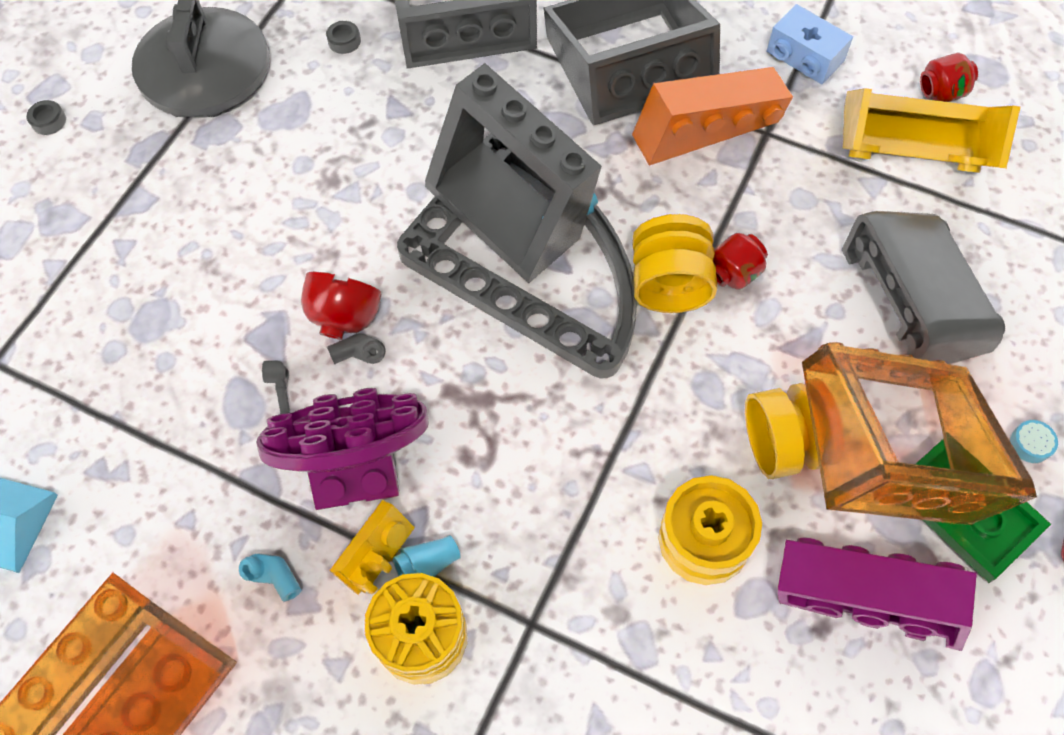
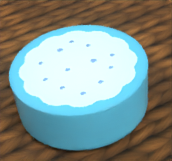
M1027 420L1012 432L1010 445L1013 452L1020 459L1029 463H1041L1056 452L1058 438L1054 430L1046 423L1038 420Z

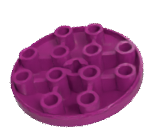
M364 388L355 391L352 397L337 399L335 394L322 395L313 399L312 406L290 414H278L266 420L268 426L258 436L256 444L259 457L266 465L282 470L308 473L315 510L349 505L350 502L362 500L367 502L399 496V485L393 453L418 439L427 430L429 420L426 406L417 400V395L414 393L401 395L378 394L376 388ZM352 404L350 407L339 408V406Z

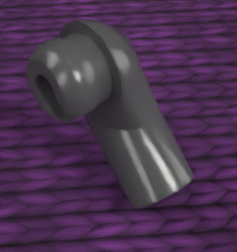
M362 333L352 335L327 346L334 365L351 357L375 364L384 358L386 352L385 346L381 341Z

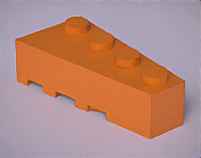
M774 67L653 83L632 136L650 166L778 123L784 116L793 96Z

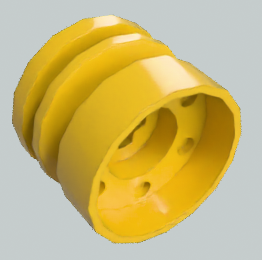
M667 214L654 217L640 224L633 232L632 247L634 251L633 263L635 264L634 297L639 305L661 313H682L703 307L715 298L717 279L716 267L713 263L715 253L712 245L714 240L713 232L708 223L698 217L686 214Z
M823 379L807 381L805 385L803 383L790 385L787 393L780 388L748 394L745 401L747 434L754 458L767 479H777L799 474L804 464L809 469L817 470L821 469L824 465L834 466L842 464L846 459L848 435L844 414L835 392Z
M424 573L402 574L386 582L372 596L365 613V636L371 651L396 679L413 685L432 684L448 676L463 658L468 644L467 624L453 590L439 578ZM420 616L425 626H417L415 634H411L406 627V623L412 624L415 621V617Z

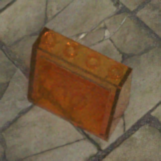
M840 342L823 344L815 353L802 361L826 510L971 525L1037 498L1033 479L967 367L947 364L943 360L928 361L917 359L908 354L894 355L882 353L874 348L859 349L848 347ZM859 379L933 391L951 469L898 462Z
M112 572L0 702V735H56L147 625L151 627L63 735H181L234 668L237 661L173 612Z

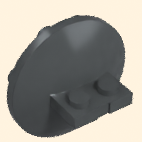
M178 0V3L173 6V15L153 26L138 43L132 58V75L142 96L159 110L170 113L175 117H216L223 111L241 103L261 87L269 66V49L260 28L245 15L225 8L202 7L199 0Z

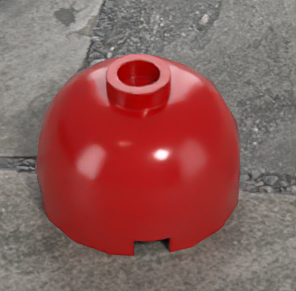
M315 271L307 272L302 287L301 306L307 319L321 327L320 335L342 340L344 333H358L366 329L374 320L380 305L381 291L351 278H348L347 282L334 279L335 274Z

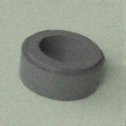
M350 21L335 22L326 31L328 45L336 53H351L361 43L359 29Z
M51 100L35 103L29 108L26 115L30 126L36 133L41 135L56 133L66 123L64 111L57 102Z

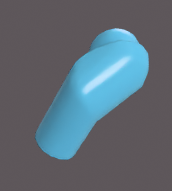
M253 554L242 559L239 564V574L242 579L273 584L283 602L297 597L302 591L286 561L280 556Z

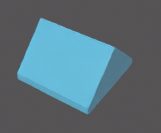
M0 478V568L20 573L58 496L55 492Z

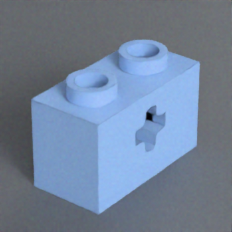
M796 4L773 27L766 52L823 84L845 61L854 36Z

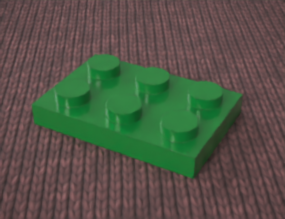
M951 432L890 487L910 509L988 583L999 577L1051 525L1047 519Z

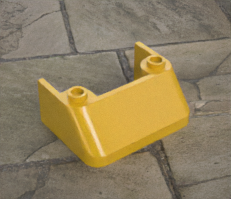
M869 88L847 91L844 105L842 149H850L848 157L871 159L872 152L956 162L959 163L957 170L980 173L981 166L1007 169L1021 106L985 107L875 94Z

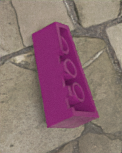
M803 537L798 538L797 541L786 539L777 591L780 604L833 618L842 617L844 611L851 613L852 619L861 623L860 625L875 629L887 627L889 624L897 625L905 632V637L925 641L926 636H939L946 638L947 648L962 651L973 624L977 572L965 571V567L953 562H938L936 565L919 563L914 557L906 554L893 553L885 557L869 554L867 549L859 546L846 545L839 549L824 546L819 540Z

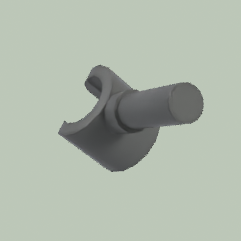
M264 361L262 364L263 382L275 383L280 414H289L290 408L286 392L289 370L281 361Z

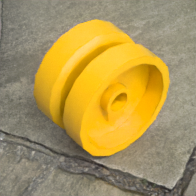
M713 475L692 478L679 486L667 502L658 535L661 554L671 570L689 582L706 586L725 583L740 573L760 542L762 519L757 503L746 489L734 481Z

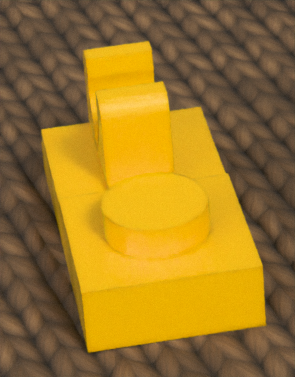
M382 500L329 571L358 595L361 592L374 594L378 588L373 582L382 570L385 573H390L392 566L388 562L393 559L415 527L394 505Z

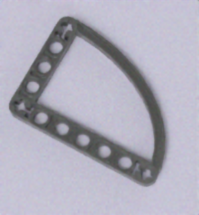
M492 133L483 139V143L492 151L493 149L497 150L496 154L509 166L511 163L519 166L555 194V190ZM435 196L398 239L397 249L399 257L405 266L592 376L600 379L614 376L626 358L634 335L637 300L634 297V276L620 238L597 205L594 206V212L586 217L584 225L602 250L612 272L617 290L619 315L612 340L445 245V242L460 226L462 221ZM433 218H443L447 221L445 226L440 229H431L427 226L428 221ZM419 245L421 246L422 253L418 250H413L411 253L408 251L409 247L415 249ZM443 260H449L455 264L454 269L447 273L437 272L434 267ZM471 278H480L486 283L478 291H471L465 287L466 282ZM502 296H512L516 299L517 303L513 308L501 309L496 305V301ZM543 314L548 318L549 322L544 327L534 328L528 324L527 320L531 315ZM573 332L580 336L581 342L577 346L567 347L559 339L564 333ZM588 343H591V351L586 350ZM605 353L610 355V361L605 360L602 364L596 362L597 356L602 357Z

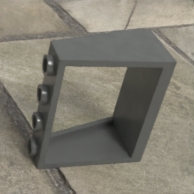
M395 0L407 69L537 49V0H451L411 7L409 0Z
M567 0L543 7L547 39L593 125L642 111L653 83L720 74V23L696 0ZM659 15L662 16L670 30L589 55L578 42L579 39Z
M484 63L455 86L425 178V187L524 280L530 283L580 239L602 166ZM484 128L555 190L551 202L546 200L483 143Z

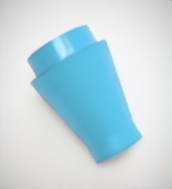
M449 535L439 540L401 548V554L393 557V563L398 576L402 574L424 573L434 577L452 562L460 559L461 555L455 540Z

